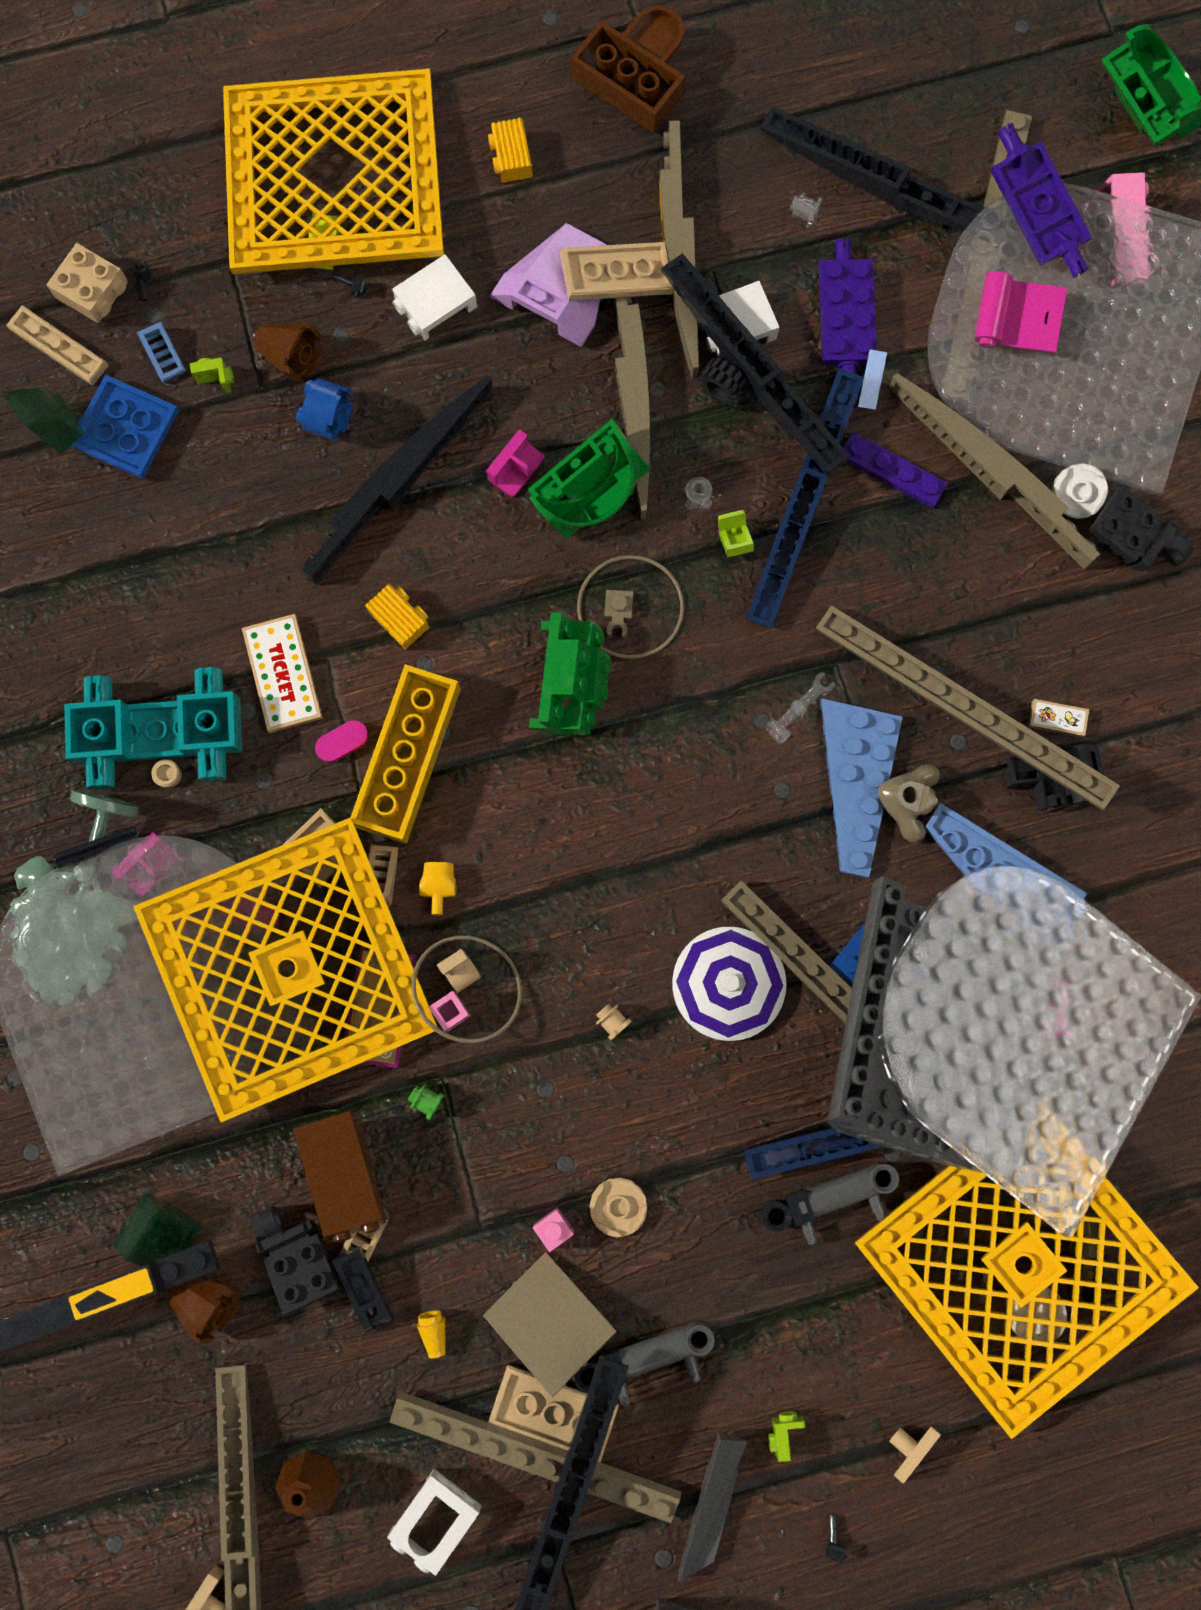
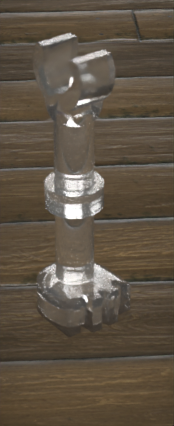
M823 672L815 677L811 689L800 700L793 701L790 704L791 708L778 721L771 719L765 725L767 732L779 744H783L791 735L787 727L798 716H803L807 712L806 708L817 697L829 694L834 688L835 683L833 682L828 687H823L820 684V680L825 675Z

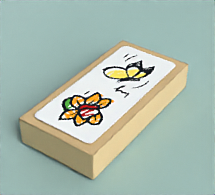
M1034 699L1031 704L1028 728L1083 738L1086 734L1089 709Z

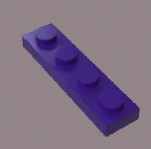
M854 432L843 448L850 456L847 463L932 509L948 484Z

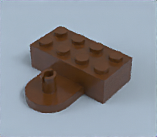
M650 6L639 12L622 34L600 20L571 56L570 77L654 133L684 96L686 76L668 65L683 44L685 28L681 16L667 6Z

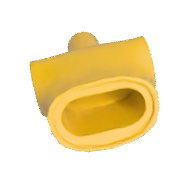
M426 862L424 863L423 876L419 883L420 896L432 898L431 915L440 916L443 915V898L456 896L457 885L454 877V864Z

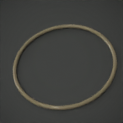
M625 555L603 562L587 576L578 595L577 613L579 621H583L581 613L583 592L592 576L604 566L620 560L635 559L651 563L663 570L674 583L680 599V616L671 636L656 649L637 655L619 654L600 646L603 651L614 657L638 659L657 653L673 640L682 624L684 599L677 580L663 565L646 557Z
M459 935L434 943L421 955L412 976V995L419 1014L438 1034L457 1042L480 1043L497 1037L515 1020L522 1001V985L515 965L503 950L485 939ZM462 939L481 942L500 953L510 965L517 981V1004L509 1021L497 1032L476 1039L459 1038L440 1030L424 1014L416 993L417 973L425 957L443 943Z

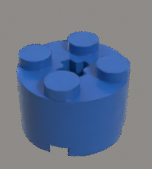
M317 378L315 381L308 380L304 389L306 396L304 404L297 411L296 421L301 423L302 429L306 432L338 441L340 438L336 435L338 432H345L351 417L353 403L348 402V395L353 396V391L351 388L321 378Z

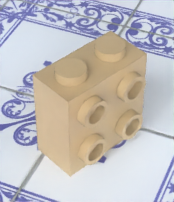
M76 243L46 286L56 299L99 324L101 319L110 312L111 305L116 298L125 291L128 280L120 268Z

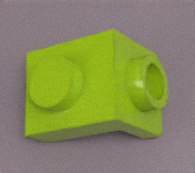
M222 357L216 359L202 358L197 362L190 363L191 374L197 384L220 381L225 393H232L230 383H234L231 367H226Z
M744 510L719 515V536L727 557L753 552L754 543L746 525Z
M787 1411L779 1413V1417L772 1418L773 1433L768 1434L770 1453H775L778 1462L791 1461L788 1429L805 1428V1421L801 1415L797 1416L796 1412Z

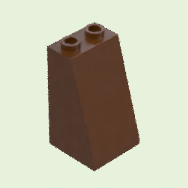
M351 1111L294 1128V1135L324 1238L330 1241L333 1240L334 1243H340L351 1239V1234L362 1231V1234H369L380 1229L379 1225L387 1223L363 1122Z

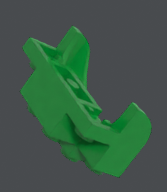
M1149 24L1139 25L1126 32V43L1102 58V64L1115 83L1116 95L1142 135L1146 133L1156 147L1175 134L1180 140L1201 127L1200 93L1175 54L1152 30Z
M611 419L528 489L531 494L529 498L542 516L562 536L568 539L580 528L590 525L593 527L615 514L628 497L634 493L633 489L637 481L647 474L651 468L636 448L628 441L618 425ZM615 454V457H614V460H613V463H612V461L610 460V457ZM565 495L570 498L568 500L559 501Z
M551 612L550 621L541 622V631L549 632L539 717L530 718L529 728L548 734L590 736L591 727L595 723V713L598 709H604V701L608 698L607 684L608 673L611 671L610 655L600 648L604 643V633L602 628L593 621H572L562 612ZM562 701H569L571 703L564 708Z

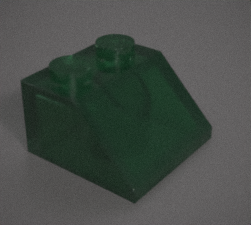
M43 387L7 391L4 394V397L25 425L60 454H63L85 433L78 424L81 419L70 408H66L69 404L57 392L53 395Z
M144 1193L112 1245L126 1261L143 1266L190 1248L202 1230L203 1225L170 1203Z

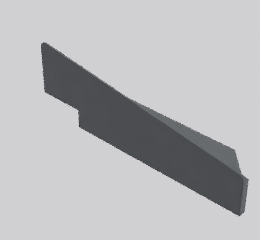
M721 1432L717 1434L679 1567L678 1582L683 1583L687 1577L713 1563L715 1560L739 1471L737 1465L746 1448L747 1440Z

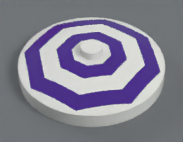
M739 927L715 928L694 938L680 954L673 972V996L683 1018L699 1033L722 1041L743 1040L763 1031L778 1015L786 994L785 970L781 959L752 931Z

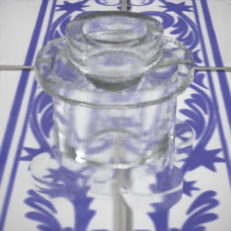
M802 192L801 196L795 195L789 210L793 212L792 218L798 217L807 221L806 227L810 229L821 208L823 198L819 197L815 201L806 197V193Z
M695 477L688 481L684 488V493L687 496L686 508L690 511H693L695 508L709 509L712 505L710 499L712 495L711 483L703 477Z

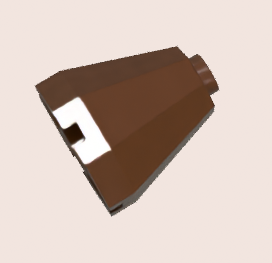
M305 322L266 323L260 326L253 336L254 347L290 380L298 383L303 381L301 377L309 378L313 375L322 357V349L318 348V341L322 342V335L313 325Z
M200 1276L168 1288L166 1299L190 1338L198 1344H208L215 1339L211 1334L216 1329L221 1333L232 1320L241 1303L236 1297L242 1296L243 1291L233 1284Z
M307 1449L284 1462L275 1489L285 1512L309 1520L332 1508L341 1478L331 1457L324 1454L321 1456L316 1454L315 1451Z

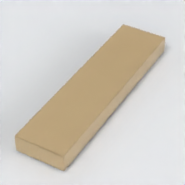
M23 305L6 325L10 331L92 386L109 366L106 361Z

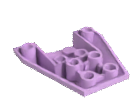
M566 223L504 273L491 293L490 298L514 310L517 303L557 324L558 335L582 347L595 326L601 299L568 300L560 250L561 248L604 246L607 244Z

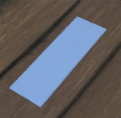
M870 349L858 407L876 410L887 352Z

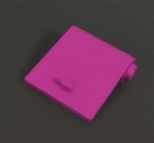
M1001 271L986 273L974 340L979 343L980 347L986 349L1000 346L1056 353L1067 287L1013 281L1011 274Z

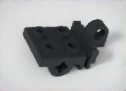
M1124 485L1117 487L1089 529L1091 533L1098 537L1096 544L1102 551L1109 555L1122 556L1125 559L1123 563L1126 565L1134 562L1131 566L1132 570L1138 569L1143 571L1149 569L1158 554H1161L1174 566H1178L1184 563L1194 550L1193 543L1179 533L1177 528L1180 525L1171 520L1161 524L1164 517Z
M1080 744L1063 748L1067 753L1104 775L1098 745ZM1017 756L1006 757L1009 770L1003 774L1006 789L1033 784L1038 811H1044L1052 807L1058 808L1090 803Z
M271 1206L249 1219L256 1236L257 1243L255 1246L258 1253L265 1256L270 1255L263 1259L284 1316H288L341 1290L336 1279L337 1271L332 1263L333 1259L323 1245V1237L319 1234L313 1235L320 1231L315 1221L307 1220L286 1230L280 1211L276 1206Z

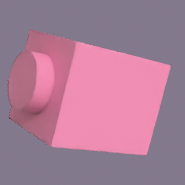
M451 991L429 1006V1009L445 1032H449L471 1017L465 1005L454 991Z
M558 1207L536 1222L532 1227L549 1252L574 1235V1230Z

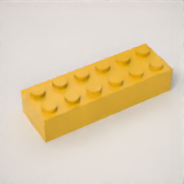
M405 664L351 814L355 828L407 844L461 690L458 681Z

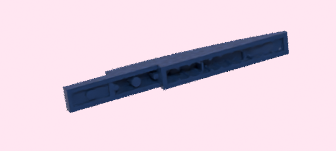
M840 368L820 418L821 423L839 444L864 380L863 376ZM808 453L746 620L771 629L828 478Z
M830 1127L744 1150L752 1180L883 1146L837 1132L836 1129Z

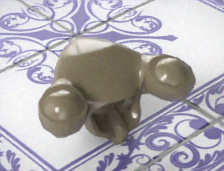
M931 764L920 765L912 772L888 779L878 788V796L883 806L897 822L902 836L911 843L920 842L926 835V829L923 823L916 819L917 816L930 813L933 807L938 804V798H936L935 791L931 787L937 784L940 773L939 769Z

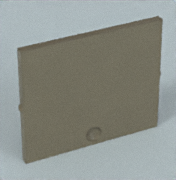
M547 1252L517 1281H514L512 1286L483 1315L552 1397L582 1367H586L588 1361L617 1333L615 1328Z

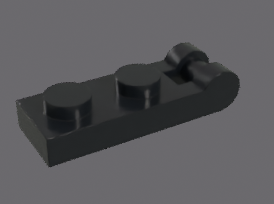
M361 1246L334 1257L332 1263L365 1333L375 1330L376 1326L381 1323L386 1325L393 1322L394 1315L392 1309L383 1296ZM376 1307L378 1312L371 1315L368 1309Z

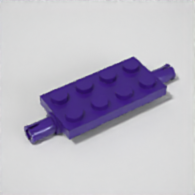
M1010 123L1007 125L1008 128L1004 126L997 132L1008 153L1006 155L1007 158L994 165L990 172L1040 267L1058 257H1063L1072 274V278H1076L1078 274L1082 275L1089 270L1078 247L1089 242L1092 237L1042 141L1033 146H1027L1026 143L1023 144L1014 128V124Z
M839 238L835 241L836 260H820L818 265L822 365L833 364L838 369L857 374L859 366L867 364L870 349L877 350L873 259L852 260V240L845 238V244L843 245V238Z

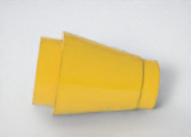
M439 1310L420 1314L418 1316L419 1322L416 1326L428 1352V1357L434 1359L444 1356L446 1354L445 1317H442Z

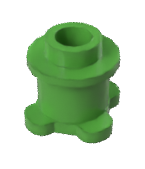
M425 1083L421 1088L416 1085L408 1098V1101L412 1103L410 1109L413 1110L415 1108L426 1114V1119L431 1120L445 1095L442 1093L436 1094L426 1088L427 1084Z

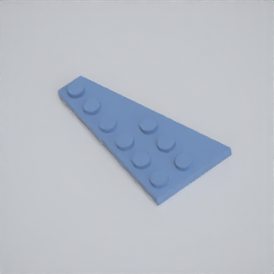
M821 698L820 705L823 715V731L826 741V757L834 809L833 817L836 826L840 873L868 879L884 809L878 796V788L883 782L890 779L903 717Z
M938 804L925 825L926 831L1020 942L1034 941L1053 950L1087 893L945 805Z

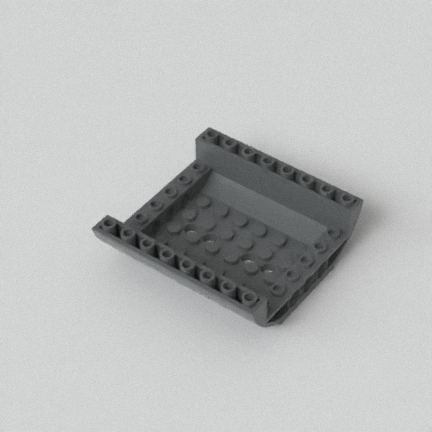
M882 876L874 881L871 888L827 1122L837 1132L925 1161L1019 1179L1054 950L1034 941L1006 943L904 899L905 885ZM915 968H917L919 971L918 981L917 978L914 976ZM910 996H912L914 999L913 1009L909 1004ZM901 1052L904 1055L903 1065H901V1063L899 1062V1055ZM895 1081H897L899 1085L898 1094H896V1092L894 1091Z

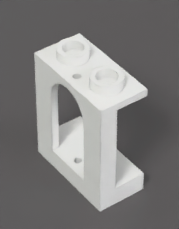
M433 1469L396 1525L392 1527L387 1538L391 1540L390 1544L397 1552L401 1554L406 1552L415 1559L414 1563L421 1571L425 1573L430 1571L436 1576L478 1516L481 1504L436 1469ZM437 1496L458 1512L459 1516L438 1546L431 1553H428L409 1538V1534L431 1501Z

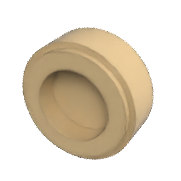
M164 759L158 761L153 766L151 775L157 785L163 788H172L180 782L182 772L175 762Z

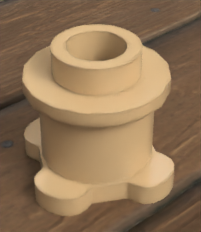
M608 1004L596 1014L599 1018L596 1024L600 1023L609 1034L608 1038L610 1040L632 1022L617 1009V1004L613 1008Z

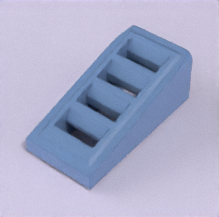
M162 322L137 332L162 383L186 372ZM161 335L164 338L151 345L148 344V341ZM167 344V349L153 354L152 350ZM170 353L172 354V358L158 364L157 359ZM176 362L177 368L166 373L162 372V368Z

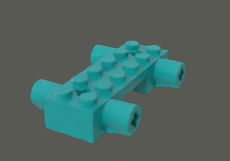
M207 667L194 670L195 694L177 695V701L129 705L122 700H113L112 678L101 675L85 677L83 679L84 702L64 704L66 759L76 765H86V788L89 790L114 789L115 762L190 756L198 757L199 781L218 782L226 780V754L242 753L240 698L233 691L223 692L222 669ZM211 720H213V725L210 728H206L207 725L211 724Z

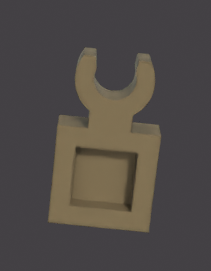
M606 590L604 619L612 620L607 626L608 638H611L614 628L622 630V639L627 637V626L623 620L631 621L633 591Z

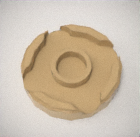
M621 1177L608 1179L599 1184L592 1194L590 1201L591 1218L596 1227L606 1235L613 1237L628 1236L637 1231L645 1221L647 1213L646 1197L641 1188L631 1180Z

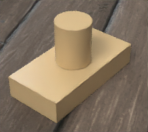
M931 1426L921 1440L916 1442L900 1427L889 1442L907 1458L895 1472L894 1476L904 1484L941 1434Z
M217 1565L212 1568L186 1610H226V1605L211 1595L225 1573L222 1568Z

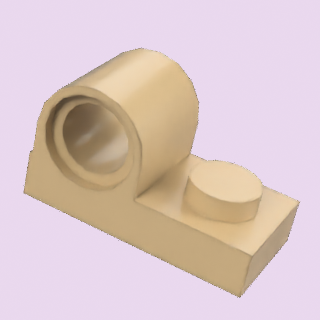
M463 949L437 964L442 974L447 977L457 993L482 978Z

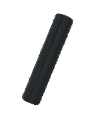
M130 827L56 853L53 856L56 867L62 869L137 842L139 836L136 828Z

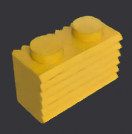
M522 118L498 121L497 123L493 122L491 124L493 134H488L490 150H496L497 157L492 158L495 175H501L502 183L532 178V165Z
M387 584L365 606L381 626L406 650L429 629L426 621L429 617L418 605L413 608L407 602L410 598L402 588L397 587L394 589L390 584Z

